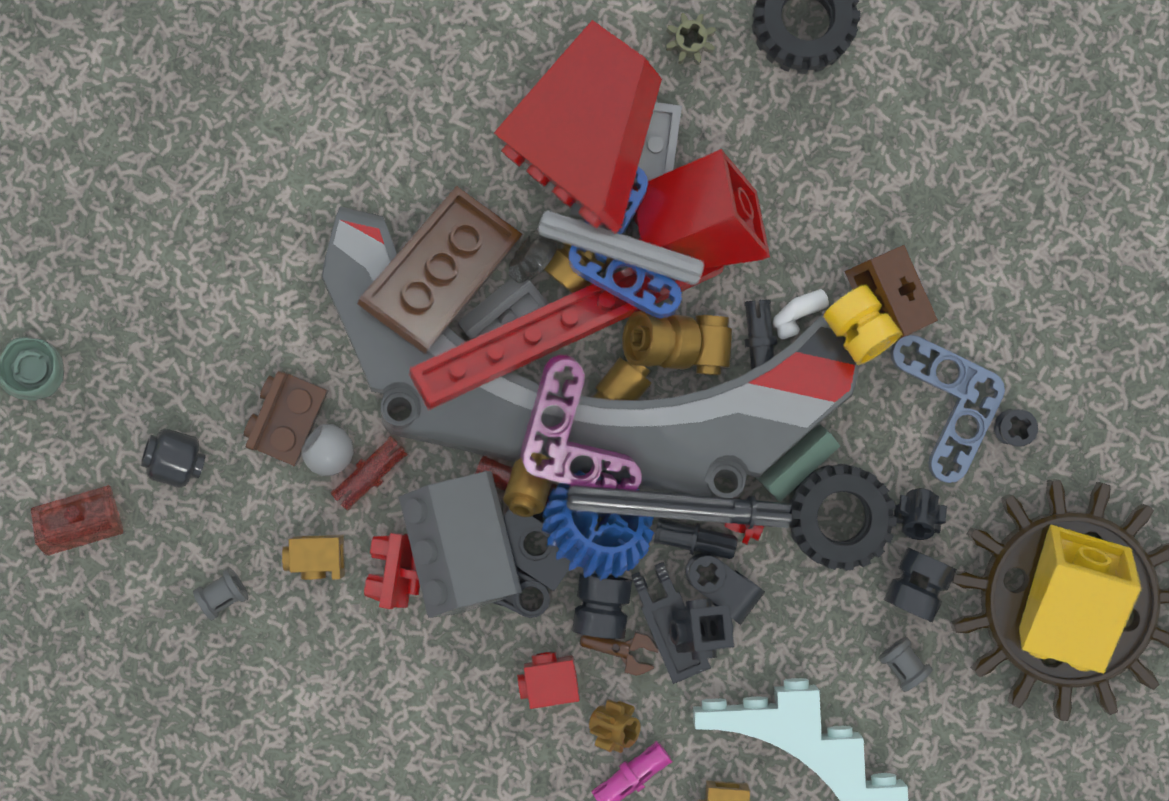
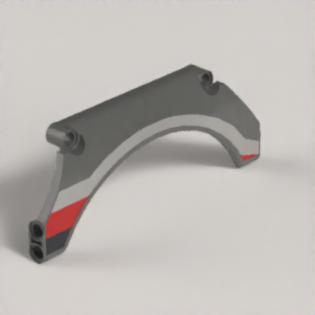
M340 206L323 264L322 281L345 328L371 392L383 394L381 417L384 428L395 436L512 462L520 459L522 444L539 384L510 372L428 410L409 376L410 368L465 343V341L448 327L425 355L357 305L361 295L387 267L397 253L382 215ZM822 314L794 343L768 362L736 379L710 389L678 397L643 401L605 400L580 396L567 441L631 457L640 468L642 474L641 483L638 487L639 490L738 499L745 486L747 475L759 478L804 436L852 397L860 365L856 364L844 347L846 337H838L823 318L824 314ZM551 391L547 393V395H556ZM557 391L556 396L568 401L569 397H565L561 391ZM556 405L545 408L541 414V422L550 427L558 425L564 417L563 409ZM397 406L407 407L411 411L410 416L402 421L392 419L389 413ZM537 431L536 435H540L543 439L539 453L550 459L551 456L546 451L548 436ZM549 437V438H551V439H553L554 441H556L558 437ZM586 455L575 457L570 464L571 473L574 474L581 470L587 474L592 468V459ZM605 460L601 461V472L613 475L618 483L622 478H630L631 475L627 471L626 466H622L620 472H614L606 469L604 466ZM719 477L729 479L733 483L734 491L731 493L719 492L715 488L714 480Z

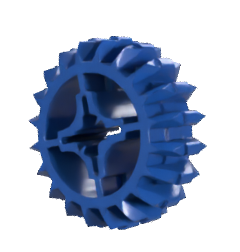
M580 470L577 473H574V475L582 476L585 475V473H583ZM560 482L557 488L553 489L548 496V501L542 514L546 519L543 523L542 531L551 534L547 539L546 546H555L559 549L556 553V560L566 557L570 561L569 571L579 566L583 569L584 578L591 576L595 571L600 581L607 578L610 574L617 578L623 575L626 570L634 569L640 562L639 559H642L648 552V544L651 542L654 534L650 529L654 517L570 510L567 508L566 496L571 485ZM599 517H601L602 520L600 521V523H599V525H598V526H599V529H598L597 531H594V528L596 527V525H597V523H598V522H597V519H598Z

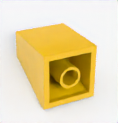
M1050 525L1019 627L1022 650L1039 659L1052 658L1068 663L1071 667L1080 671L1093 670L1104 674L1141 590L1132 549Z

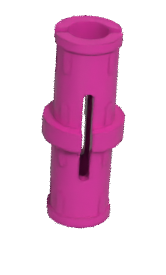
M656 740L629 763L627 761L619 765L620 770L591 792L597 801H621L635 790L640 792L644 789L645 782L673 761Z

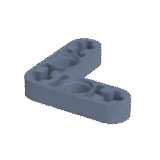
M915 335L905 336L898 339L891 348V360L895 367L958 398L928 461L929 470L937 480L947 483L957 482L967 473L1003 399L1005 392L1004 383L995 373L922 337ZM913 342L917 345L916 352L926 358H930L931 350L937 353L929 363L927 375L921 373L925 364L915 360L910 361L908 365L903 363L905 356L900 353L902 346L909 347ZM943 360H951L958 367V376L950 384L942 383L936 376V368ZM989 379L991 381L990 388L995 393L993 397H984L979 408L987 409L985 416L976 410L964 408L966 400L971 404H975L979 396V391L974 389L976 382L984 383ZM963 415H970L977 422V431L969 439L961 438L955 431L956 421ZM949 437L957 444L969 446L966 454L962 450L957 451L954 457V462L959 465L957 471H948L944 476L941 473L943 466L938 463V459L940 456L948 457L954 446L946 445Z

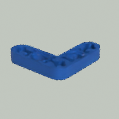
M640 167L637 168L635 175V186L639 190L638 192L631 190L627 206H630V209L626 210L621 229L617 232L621 235L627 229L647 191V176ZM571 245L569 265L578 276L653 317L667 318L677 311L682 299L681 289L671 278L616 259L608 266L606 277L602 278L598 276L602 270L601 266L594 262H589L586 267L580 264L581 256L577 252L579 250L586 252L587 250ZM595 253V258L606 264L607 257ZM626 266L633 269L637 275V282L630 288L618 287L613 281V272L617 268ZM645 276L652 279L647 288L658 293L663 288L670 291L668 298L673 301L672 305L664 303L661 308L654 305V295L647 291H644L642 299L635 296L641 289Z

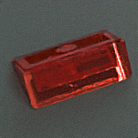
M110 485L31 508L35 544L45 555H52L123 533L122 522Z

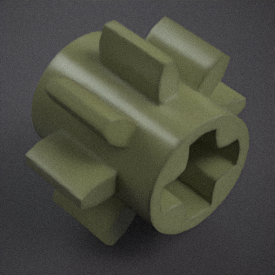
M681 13V25L678 28L673 25H668L667 32L674 36L675 40L666 45V51L676 49L680 54L678 58V64L680 65L686 57L693 58L694 62L700 65V53L703 50L708 53L714 52L715 47L706 41L707 38L715 34L716 29L715 27L707 29L702 24L703 14H700L696 20H688L685 13ZM692 30L698 33L697 41L701 44L693 43L691 48L683 45L685 38L681 34L688 35Z

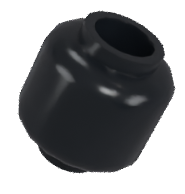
M162 429L156 436H149L142 456L141 466L146 468V474L150 480L182 488L188 484L191 477H200L206 455L199 453V441L196 437L170 429Z

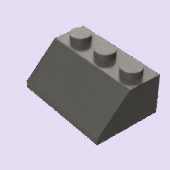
M492 471L430 484L399 496L428 618L462 614L522 593Z

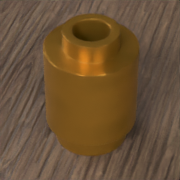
M696 315V322L701 332V347L699 355L692 366H697L696 374L721 375V368H730L732 328L728 327L729 317Z
M619 357L595 387L598 391L592 398L638 401L652 384L646 378L651 371L645 366L633 365Z
M532 452L531 454L536 465H540L543 459L550 460L547 456L540 453ZM520 457V459L514 462L503 500L509 506L510 511L518 516L531 517L534 514H539L544 510L553 480L530 474Z

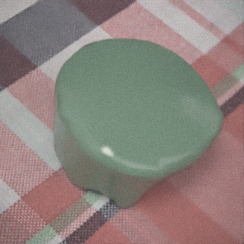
M29 337L14 338L6 345L0 355V386L6 393L15 398L30 401L47 398L57 391L63 381L64 364L55 347L47 341Z

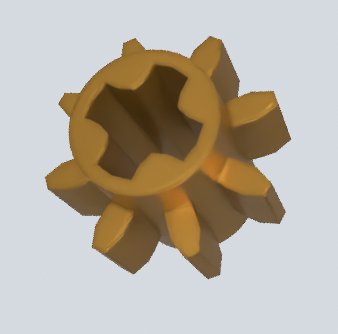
M607 700L606 706H598L593 711L589 720L590 733L598 736L594 745L608 752L614 750L619 753L623 752L624 747H631L637 741L641 729L639 720L632 717L635 707L622 701L614 702L612 700Z

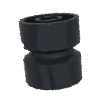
M907 547L898 566L902 575L900 578L892 579L883 600L920 618L933 622L942 603L938 595L940 591L948 590L957 569ZM918 573L930 578L926 589L913 583Z
M580 573L577 597L583 603L575 607L572 632L600 638L624 639L628 615L622 611V607L630 603L632 579L619 576L615 578L613 575H609L600 581L596 573H592L591 576L584 578L583 573Z

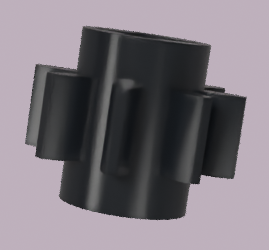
M916 488L910 490L907 495H900L899 504L895 505L894 516L897 517V523L902 524V532L907 537L915 540H926L931 538L934 533H940L941 524L946 523L947 506L938 505L939 496L931 490Z

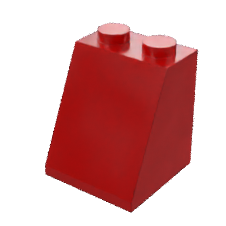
M722 149L648 181L645 197L633 216L640 232V238L637 240L701 260L704 263L703 268L760 261L770 257L757 191ZM636 186L632 188L637 192L639 190Z

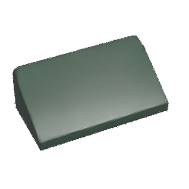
M818 424L759 478H755L780 502L832 455L840 445L826 428Z

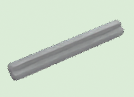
M551 211L544 212L538 228V233L542 236L692 285H696L699 282L704 263L701 260L618 233L614 234L612 231L600 227L596 229L590 224Z

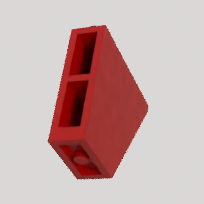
M592 20L496 129L494 134L505 144L501 152L518 167L523 162L527 163L529 167L526 172L543 187L549 182L552 183L555 188L551 192L569 208L575 203L582 207L578 211L579 215L594 228L598 229L603 224L616 234L621 229L662 78L644 56Z

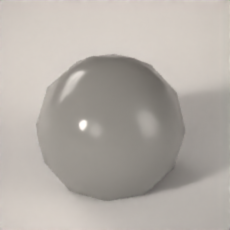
M322 424L317 427L306 439L301 449L304 463L312 472L320 476H333L341 473L350 464L354 453L351 438L345 430L334 424Z

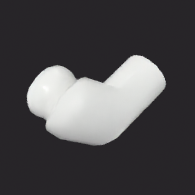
M819 289L793 298L774 317L773 328H777L780 339L784 340L799 334L800 328L796 323L797 319L828 308L829 300L824 290Z

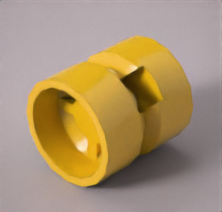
M867 285L860 286L844 295L830 306L823 315V318L838 337H846L844 347L857 365L864 364L877 357L892 346L902 335V332L888 313H879L881 303Z

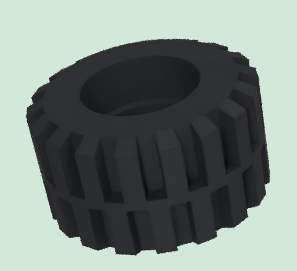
M789 0L756 1L752 17H754L752 31L757 36L756 44L760 51L762 49L765 50L767 60L772 64L774 61L780 63V69L787 72L791 68L796 69L797 74H806L808 70L818 72L824 70L829 64L833 65L849 48L858 31L857 24L861 16V11H857L859 0H817L828 13L829 27L821 38L815 40L796 38L785 28L781 12Z
M846 464L820 467L821 469L812 472L794 489L796 492L793 498L789 500V503L792 505V522H789L792 533L790 534L805 555L827 568L834 570L838 568L847 571L854 570L856 566L865 567L871 564L870 560L875 556L879 558L885 552L883 547L887 542L891 543L894 537L891 534L892 527L896 526L897 517L893 515V509L896 508L894 499L889 497L887 493L889 490L884 483H881L875 475L862 468ZM837 492H847L856 496L863 504L865 519L861 530L853 538L846 541H835L826 537L820 530L817 521L818 511L822 502L828 496Z

